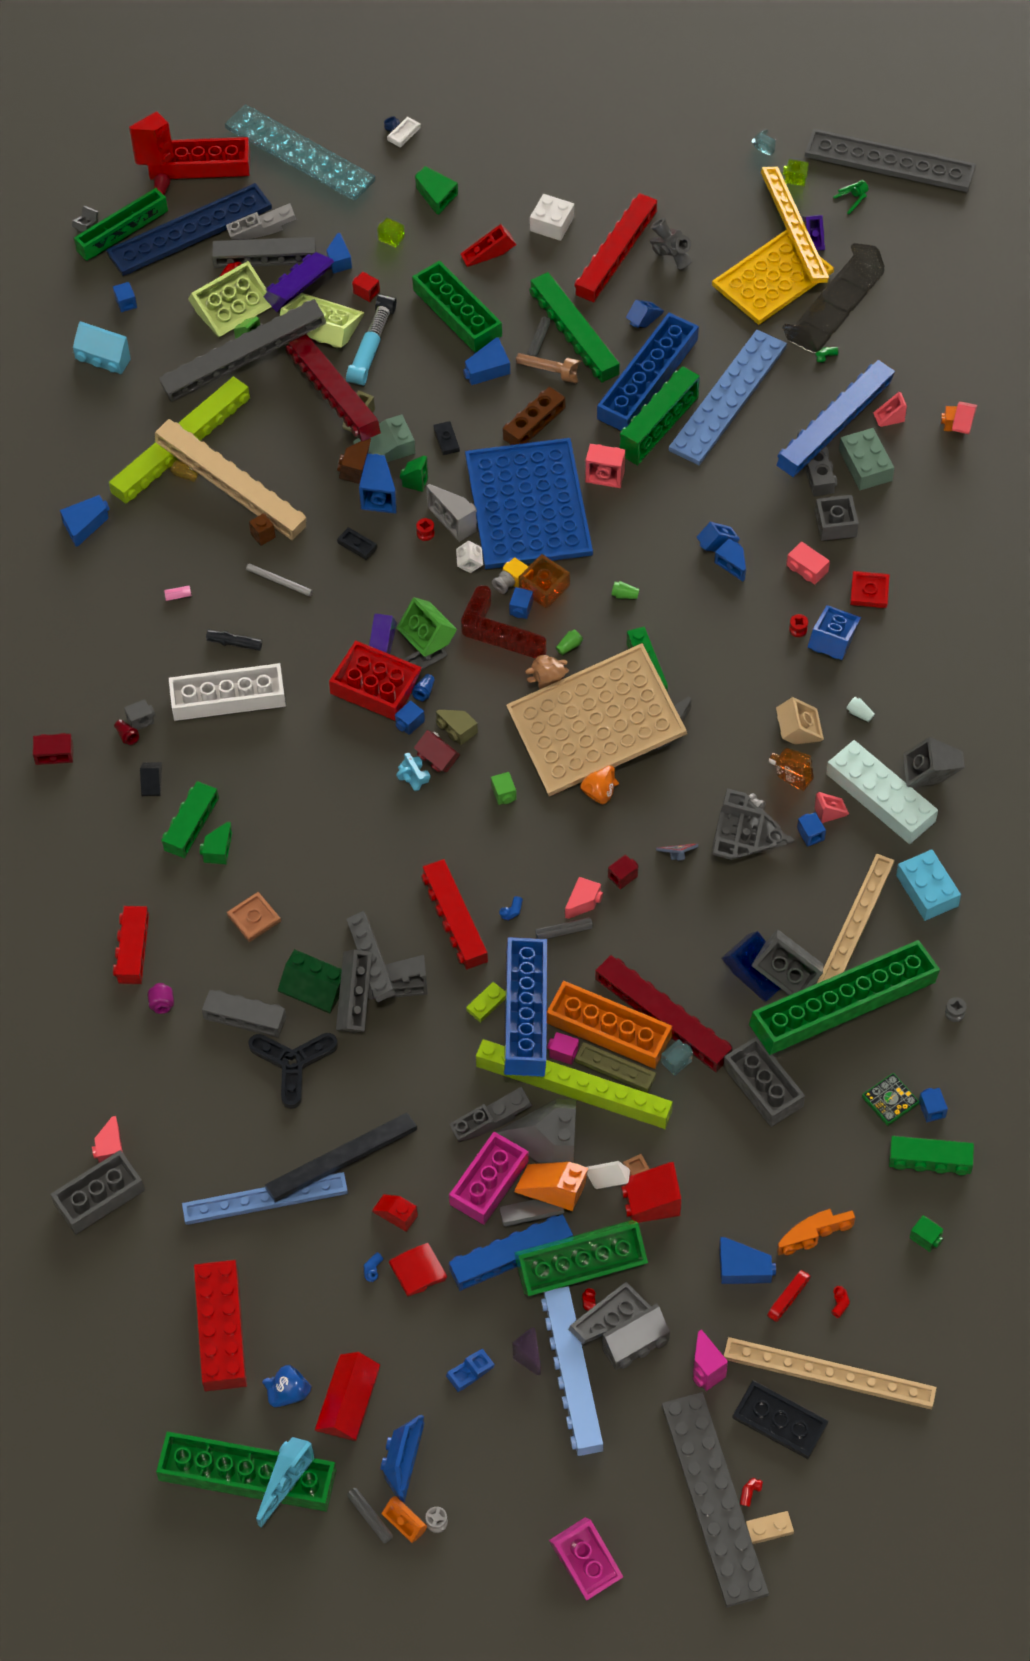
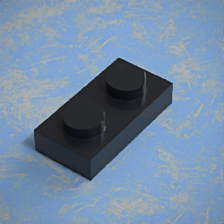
M349 527L337 539L338 544L365 560L377 549L375 542Z

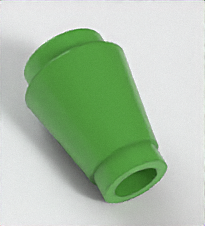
M614 581L611 596L619 599H637L639 589L622 581Z
M573 629L568 631L555 648L563 656L580 646L583 638Z

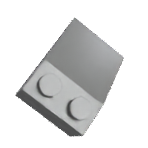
M431 484L426 485L428 508L459 542L477 532V510L473 503H469L464 497Z

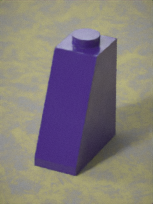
M374 614L369 646L390 654L397 627V622L393 616Z

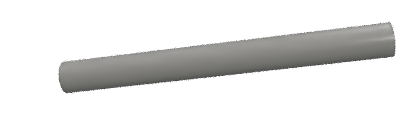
M250 563L246 567V570L309 597L313 593L312 589Z

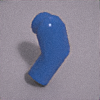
M515 896L511 907H502L499 911L501 918L510 920L518 916L523 899Z

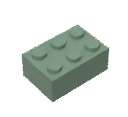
M874 428L840 437L839 452L859 491L893 481L894 466Z

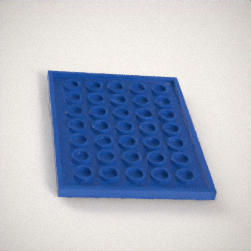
M571 438L465 451L473 502L477 510L476 519L485 569L503 567L505 563L510 562L514 557L524 564L593 555Z

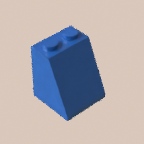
M367 453L359 486L361 509L396 514V492L384 455Z

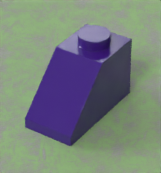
M823 215L802 216L816 250H825Z

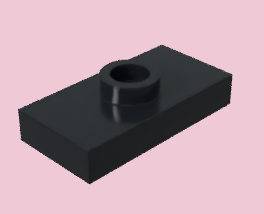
M451 422L434 424L433 429L442 455L459 452L460 447Z

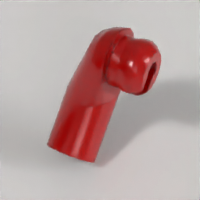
M836 1286L833 1289L837 1304L831 1313L836 1318H840L849 1306L850 1300L846 1289L842 1286Z

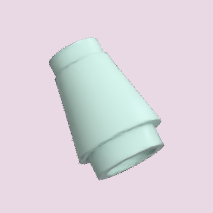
M854 697L846 708L850 714L868 723L875 715L861 698Z

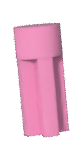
M190 586L164 590L166 601L191 596Z

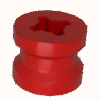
M422 518L417 522V537L422 541L431 540L435 535L434 522L429 518Z
M802 614L792 616L790 619V634L799 638L805 636L808 630V618Z

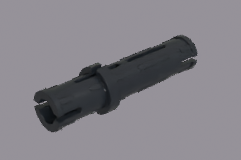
M207 630L206 641L222 643L224 646L234 645L258 651L262 648V639L235 635L228 631Z

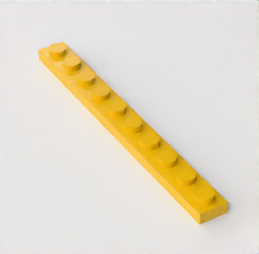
M762 167L761 174L811 283H828L829 276L779 168Z

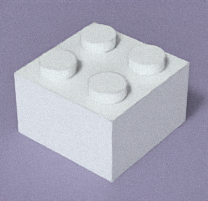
M543 194L530 216V231L561 241L574 219V203Z

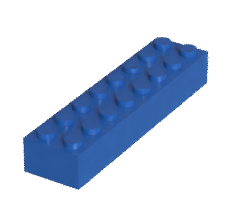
M668 312L597 405V419L619 430L627 427L632 418L641 412L642 407L651 401L652 396L660 391L663 384L667 382L697 342L699 326Z
M508 937L506 950L504 1075L545 1077L547 939Z

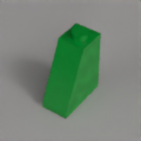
M426 166L415 175L416 189L437 215L458 195V183Z

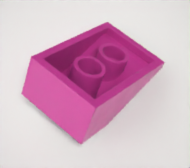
M586 1517L549 1540L585 1600L592 1598L623 1578L621 1571L590 1519Z

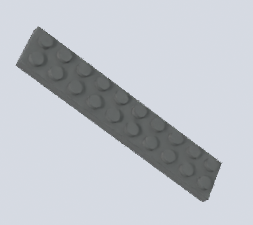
M813 129L805 151V157L964 192L969 190L976 166L975 163L817 129Z
M703 1392L662 1403V1409L726 1608L768 1596L769 1592Z

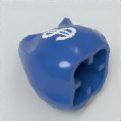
M291 1365L281 1367L275 1377L266 1378L262 1381L267 1389L268 1402L273 1407H281L302 1401L309 1395L312 1388L303 1375Z

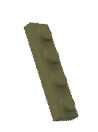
M583 1042L575 1057V1062L647 1093L656 1078L655 1072Z

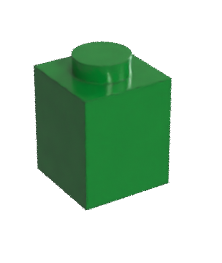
M923 1215L912 1228L909 1238L928 1252H931L934 1247L938 1248L942 1243L944 1229Z

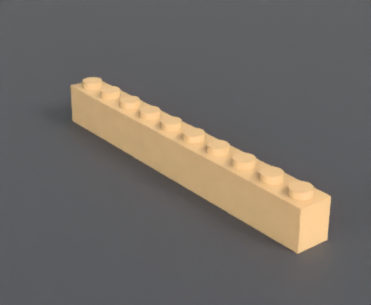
M168 419L155 432V442L257 516L264 513L274 524V528L290 540H293L306 527V517L301 511H297L289 502L280 499L275 492L266 489L261 482L252 479L247 472L238 469L233 462L227 461L219 452L213 451L205 442L199 441L191 432L184 430L177 422L174 423Z

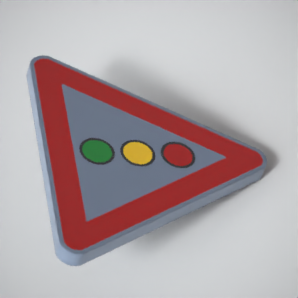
M698 844L657 847L656 851L670 852L671 860L677 859L679 861L685 859L684 852L698 847Z

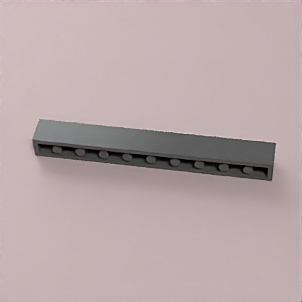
M315 299L306 301L303 305L289 310L280 317L273 318L264 325H259L250 332L243 333L240 337L226 342L223 346L214 348L209 353L198 356L193 361L182 364L171 372H166L163 376L159 377L161 384L170 401L173 402L326 324L324 314Z

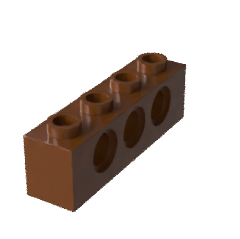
M550 386L545 391L540 392L533 402H529L522 412H518L512 421L504 425L503 440L510 445L528 443L565 409V397Z

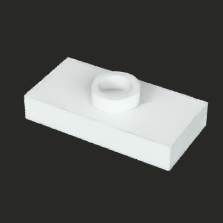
M407 117L387 136V140L401 148L421 128V124Z

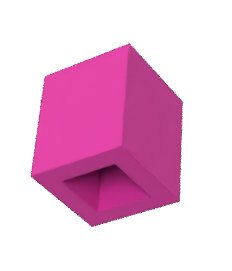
M556 1032L554 1039L550 1038L547 1049L550 1050V1058L572 1065L579 1049V1039Z

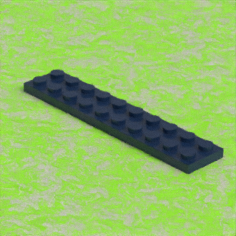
M254 183L107 249V255L121 275L124 276L226 230V225L256 212L260 215L272 209V204L258 185Z

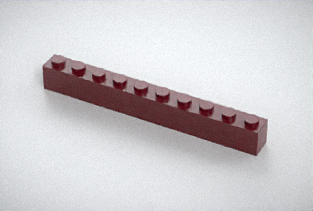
M307 334L286 344V353L292 356L294 363L299 365L302 373H306L308 380L314 383L316 390L321 391L323 398L328 400L331 408H335L339 418H343L345 425L351 428L354 436H358L361 441H365L381 434L376 416Z

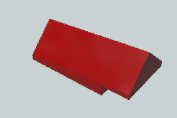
M360 1352L340 1354L315 1431L352 1441L357 1440L380 1370L379 1363Z

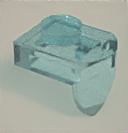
M762 130L752 139V143L756 149L772 156L775 152L776 140L767 136L768 130Z

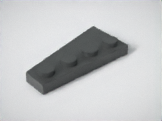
M625 1282L571 1324L568 1330L582 1344L602 1337L607 1331L651 1306Z

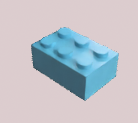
M933 850L898 864L896 876L924 921L959 906L961 893Z

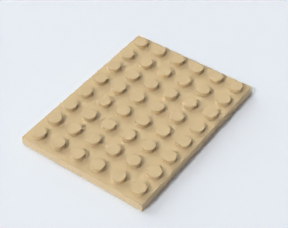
M643 643L506 705L549 797L581 783L592 772L608 765L616 767L687 734V730Z

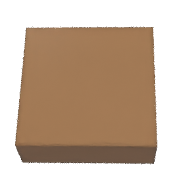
M642 1154L623 1162V1165L630 1169L629 1176L650 1169Z

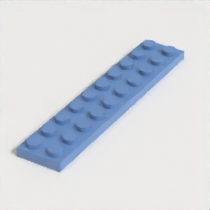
M756 330L671 443L669 451L700 466L785 351L787 343Z

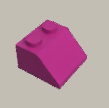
M701 1329L698 1331L693 1380L698 1387H703L705 1391H708L726 1378L728 1361Z

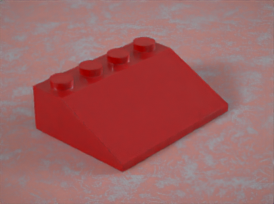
M355 640L329 680L330 694L395 721V714L407 704L421 672V667Z

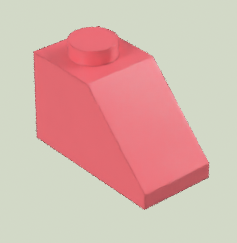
M579 877L565 907V918L570 919L593 910L596 903H600L603 897L601 884Z
M116 1116L111 1117L94 1138L95 1146L92 1147L94 1159L98 1158L99 1163L119 1150L122 1151Z

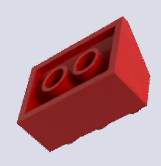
M157 111L129 127L136 164L162 166L174 159L169 122Z

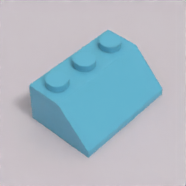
M81 321L79 322L73 345L75 359L92 364L95 367L107 369L110 372L122 374L131 360L127 337Z

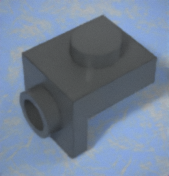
M84 206L82 208V215L72 220V227L80 232H84L97 224L99 212Z

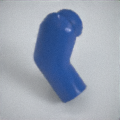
M378 1252L363 1266L364 1277L369 1282H373L378 1278L377 1266L384 1260Z

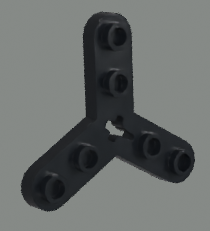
M324 1033L292 1050L265 1035L255 1034L249 1039L248 1045L253 1054L282 1068L281 1099L285 1107L292 1109L298 1107L302 1101L303 1068L336 1051L338 1042L334 1034ZM295 1058L296 1064L292 1063L291 1065H289L288 1060H293Z

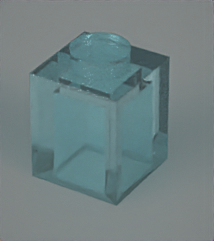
M678 1039L661 1054V1063L675 1076L692 1062L693 1051L688 1044H683Z

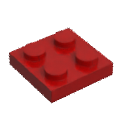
M853 571L850 605L887 608L890 574Z

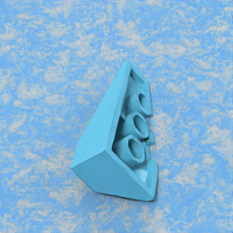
M292 1437L289 1442L285 1441L280 1447V1453L256 1517L258 1526L261 1528L314 1460L312 1444L310 1442Z

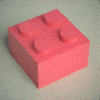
M590 444L586 457L585 482L621 488L625 472V449Z

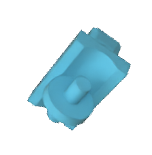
M405 753V758L398 766L399 771L396 776L399 780L409 782L413 790L418 791L422 784L429 782L431 776L428 771L419 770L423 765L419 756L412 757L410 753Z

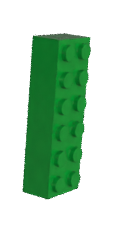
M440 260L412 276L413 291L474 353L482 349L493 339L502 337V322Z
M682 366L673 373L668 382L663 384L661 390L652 396L651 401L642 407L641 412L632 418L630 424L621 430L619 447L620 449H625V459L638 466L699 398L700 375Z
M634 1220L514 1252L523 1291L527 1296L648 1263L639 1223Z

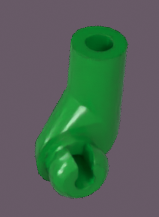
M838 347L822 348L816 352V361L818 363L825 362V356H837Z

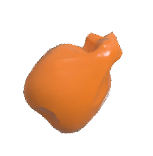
M608 765L590 773L583 779L580 789L588 797L601 805L606 804L613 795L614 787L619 785L615 778V768Z

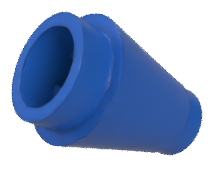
M426 674L414 686L412 695L415 699L424 701L429 698L435 681L432 675Z

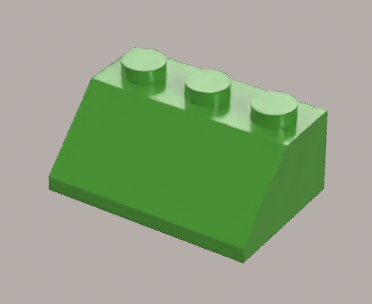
M413 597L397 626V629L425 657L449 645L457 630L431 602Z

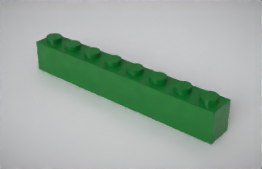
M547 272L531 279L530 294L538 300L540 307L545 309L550 320L555 322L557 329L562 331L566 341L573 345L576 354L582 357L584 364L590 367L593 376L603 383L619 375L620 363L550 273Z

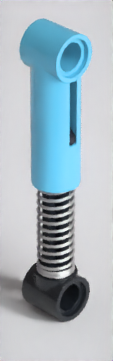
M378 295L375 305L376 313L368 332L364 334L352 365L348 367L346 382L365 385L368 370L379 346L380 336L387 318L395 312L397 305L396 297Z

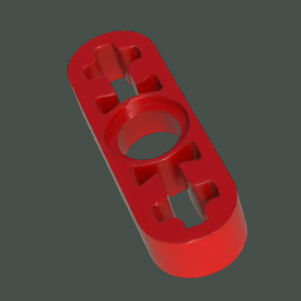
M800 1270L773 1304L767 1316L773 1321L778 1322L807 1285L811 1275Z

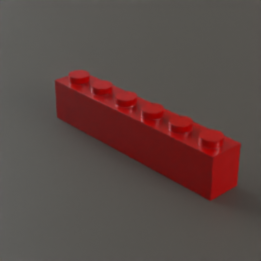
M445 859L423 866L422 882L424 886L428 885L430 900L435 901L436 913L438 917L442 916L444 920L442 921L443 928L451 936L449 940L452 948H456L458 951L456 955L459 963L464 964L466 970L487 963L488 952Z

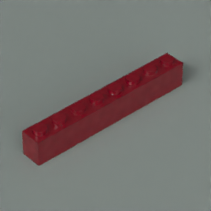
M610 955L595 970V980L634 1010L672 1025L671 1038L714 1072H717L724 1065V1056L732 1052L731 1044L727 1040L719 1038L711 1028H706L702 1025L697 1017L689 1015L681 1005H676L672 1002L667 994L655 989L651 982L642 979L637 971L625 966L621 959Z

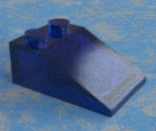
M756 931L745 936L722 957V960L733 974L766 1002L781 988L752 967V963L766 942L761 934Z

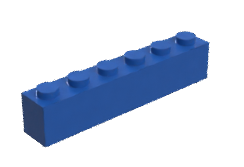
M563 1214L551 1216L541 1224H532L522 1232H513L503 1240H494L484 1248L478 1247L467 1255L454 1257L449 1262V1269L459 1291H462L516 1268L517 1263L514 1252L572 1237L573 1234Z

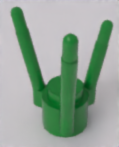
M860 180L857 183L839 189V193L834 195L833 198L836 199L849 192L853 196L859 197L848 210L847 214L849 215L862 199L867 197L866 192H868L869 188L864 180Z

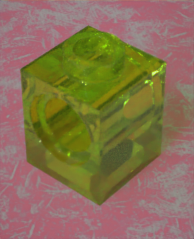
M789 159L788 165H784L783 169L785 183L805 186L809 162Z
M386 218L378 225V240L396 248L405 237L404 225L392 219Z

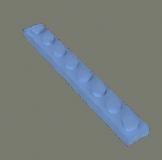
M342 1172L328 1175L277 1202H274L264 1187L182 1203L185 1224L189 1225L348 1194L345 1175Z

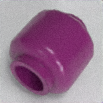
M157 983L148 990V1005L155 1013H167L174 1006V996L171 987L164 983Z

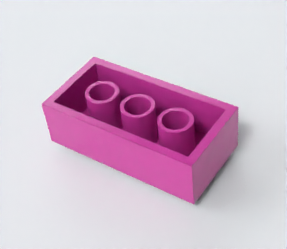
M493 1132L450 1192V1205L485 1225L529 1162L528 1151L498 1133Z

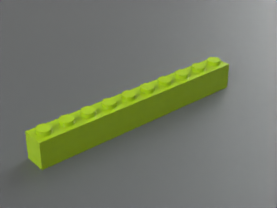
M233 376L178 424L187 432H191L199 441L202 440L214 428L221 425L227 417L234 414L241 405L248 402L250 399L249 387ZM155 442L109 481L111 493L127 504L143 489H146L152 481L159 478L166 469L172 467L178 458Z
M484 1039L481 1042L476 1054V1067L666 1129L672 1113L673 1101L546 1060L545 1077L504 1075L505 1046Z

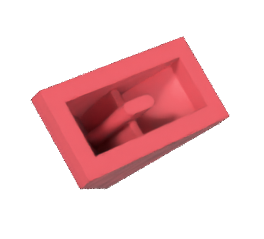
M898 392L873 412L880 427L905 422L907 405L902 393Z
M965 402L958 403L952 431L965 434L970 433L977 405Z
M822 792L816 794L814 808L822 823L849 815L842 798Z

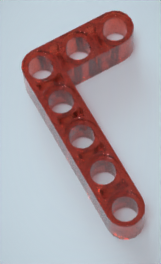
M486 585L478 586L475 589L461 618V631L464 636L535 659L538 656L546 655V639L544 636L485 618L491 606V589Z

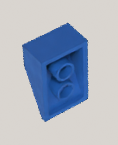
M826 605L813 628L808 648L818 653L822 652L830 655L834 659L842 660L861 617Z

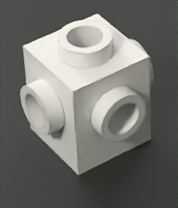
M467 541L456 549L457 567L472 573L483 565L482 547Z

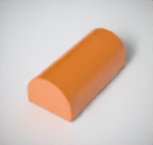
M397 1496L389 1500L381 1513L411 1543L419 1539L427 1529V1525Z

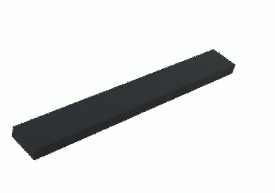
M405 1113L265 1184V1189L274 1202H277L417 1130V1125Z

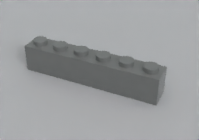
M315 237L213 241L214 268H225L229 263L241 262L243 264L247 261L250 262L252 267L300 265L303 263L302 259L306 255H313L316 252Z

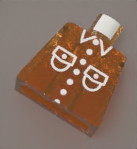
M785 748L780 755L776 753L771 754L769 763L776 766L778 777L804 791L814 778L811 756L789 748Z

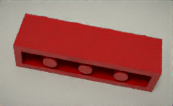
M124 906L123 913H120L119 924L122 926L121 930H118L117 941L120 943L119 947H116L115 958L118 960L117 964H114L113 975L117 977L118 984H142L149 912L147 906Z

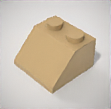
M794 697L776 707L782 739L793 744L821 742L824 740L817 708Z

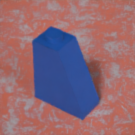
M499 338L493 339L465 361L463 374L471 385L511 374L510 361Z
M100 495L60 510L62 522L75 547L79 546L109 518L107 513L110 510L106 500L103 501Z
M720 1237L721 1284L772 1282V1276H776V1263H772L771 1255L726 1237Z

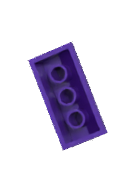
M315 252L313 255H306L302 259V264H295L290 269L291 272L288 275L284 273L278 279L279 282L276 285L272 283L265 289L267 293L263 297L278 312L320 278L334 263V260L318 252Z

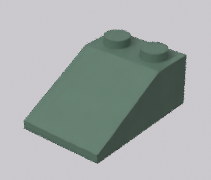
M402 414L385 419L379 423L381 434L371 437L368 454L384 455L387 462L415 454V440ZM357 438L353 441V443L356 444L361 440Z

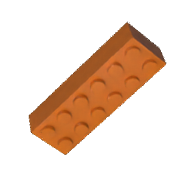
M564 980L547 1010V1024L654 1069L658 1065L672 1037V1025Z

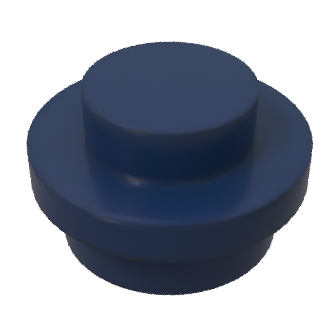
M395 116L387 118L384 121L385 130L393 131L400 124L399 119H396Z

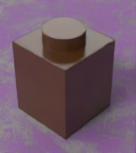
M264 513L249 521L250 533L260 546L276 538L274 524Z

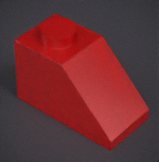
M383 1194L372 1210L373 1213L405 1232L408 1231L418 1217L417 1206L396 1195Z

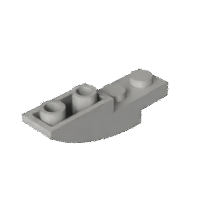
M289 203L260 216L257 212L227 224L226 227L231 239H252L283 230L282 225L296 220V216Z

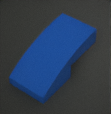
M481 1349L465 1358L464 1363L448 1371L446 1377L459 1392L486 1374L495 1364L485 1351Z

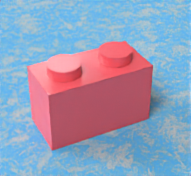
M802 541L787 556V566L789 569L797 572L806 581H810L814 585L829 572L830 560Z

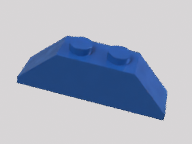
M422 1415L415 1417L393 1431L392 1438L388 1437L386 1450H388L387 1458L383 1457L381 1463L384 1479L395 1496L403 1503H405L425 1424L424 1416Z

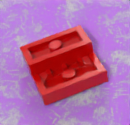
M429 1243L410 1249L389 1261L407 1296L423 1292L428 1286L443 1282L447 1278Z

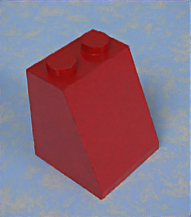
M674 1162L629 1176V1182L621 1186L622 1197L627 1198L628 1203L625 1205L626 1216L630 1217L631 1220L640 1223L680 1216L682 1199Z

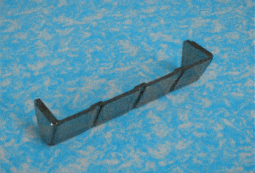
M858 243L851 245L852 258L795 325L784 324L783 330L788 341L815 354L821 350L831 338V334L836 332L849 316V313L865 297L867 291L884 274L885 265L876 246Z

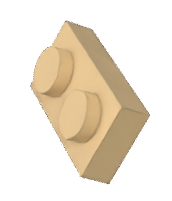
M788 1511L746 1521L753 1544L794 1534Z

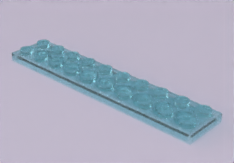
M247 104L225 123L227 130L240 137H248L249 142L354 201L375 182L373 174Z

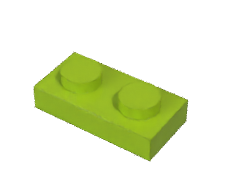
M492 982L466 1007V1011L481 1023L505 1000V991Z

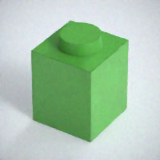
M509 772L491 777V787L498 805L509 804L516 800V788Z

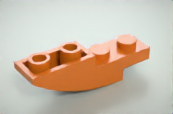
M827 1209L806 1218L781 1239L777 1248L778 1255H791L796 1250L803 1248L805 1250L811 1249L818 1244L820 1235L825 1237L834 1231L849 1230L854 1226L855 1222L853 1210L833 1216L831 1209Z

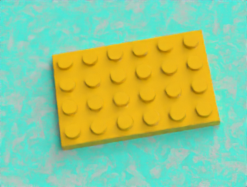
M787 229L712 281V286L758 325L818 284L811 283ZM820 257L828 276L834 273V267Z

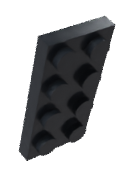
M752 1381L732 1417L734 1420L806 1459H809L829 1422L755 1381Z

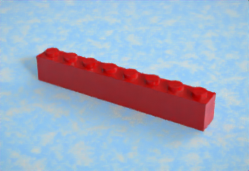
M641 193L632 199L628 210L626 209L621 220L616 222L614 230L609 232L605 243L600 245L598 253L593 255L589 266L584 268L582 276L575 281L576 296L593 303L656 214L657 199Z

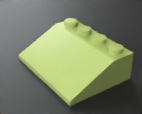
M249 261L192 292L188 298L197 314L218 337L232 331L245 319L256 317L272 308L263 297L267 293L266 287Z
M300 293L281 308L280 316L286 314L291 309L303 305L306 301L315 299L324 314L326 324L306 334L319 343H328L335 348H342L348 343L364 316L362 311L304 293Z

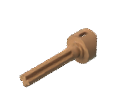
M518 353L516 357V363L561 373L563 381L575 384L578 382L577 369L582 362L580 360L566 358L564 363L521 353Z

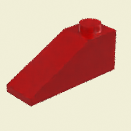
M500 224L460 254L466 266L470 267L501 256L517 244L511 233Z

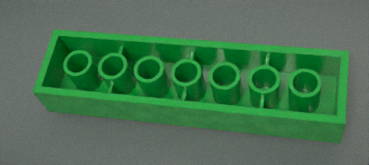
M167 1431L156 1473L159 1481L263 1500L280 1452ZM314 1458L281 1503L327 1512L336 1475L335 1462Z

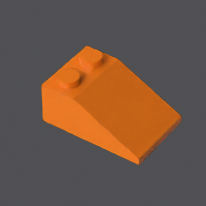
M572 1162L528 1164L514 1192L573 1211L585 1187L588 1168Z

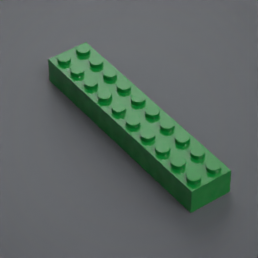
M917 940L753 1011L749 1026L769 1055L935 983L940 968L921 942Z

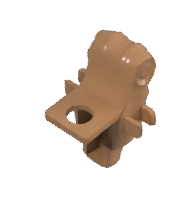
M548 655L538 656L533 661L531 668L525 671L528 675L533 674V677L527 678V681L530 683L537 681L539 690L558 682L569 672V669L563 666L568 662L566 660L558 661L556 658L549 657Z

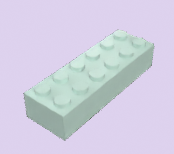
M855 740L828 761L826 774L908 844H911L936 822L938 809L913 788L907 787L901 778Z

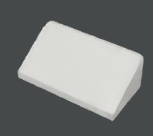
M619 1161L587 1167V1175L595 1189L627 1184L629 1182L630 1169Z

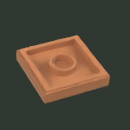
M259 892L227 912V916L249 942L281 922V918Z

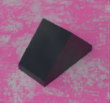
M162 762L142 763L140 767L142 797L161 796Z

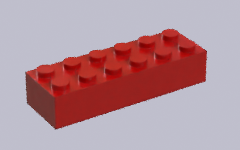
M249 138L171 140L174 159L162 166L148 165L150 180H153L159 173L168 175L170 179L250 176Z
M236 1260L194 1264L201 1373L204 1391L247 1387L239 1277Z

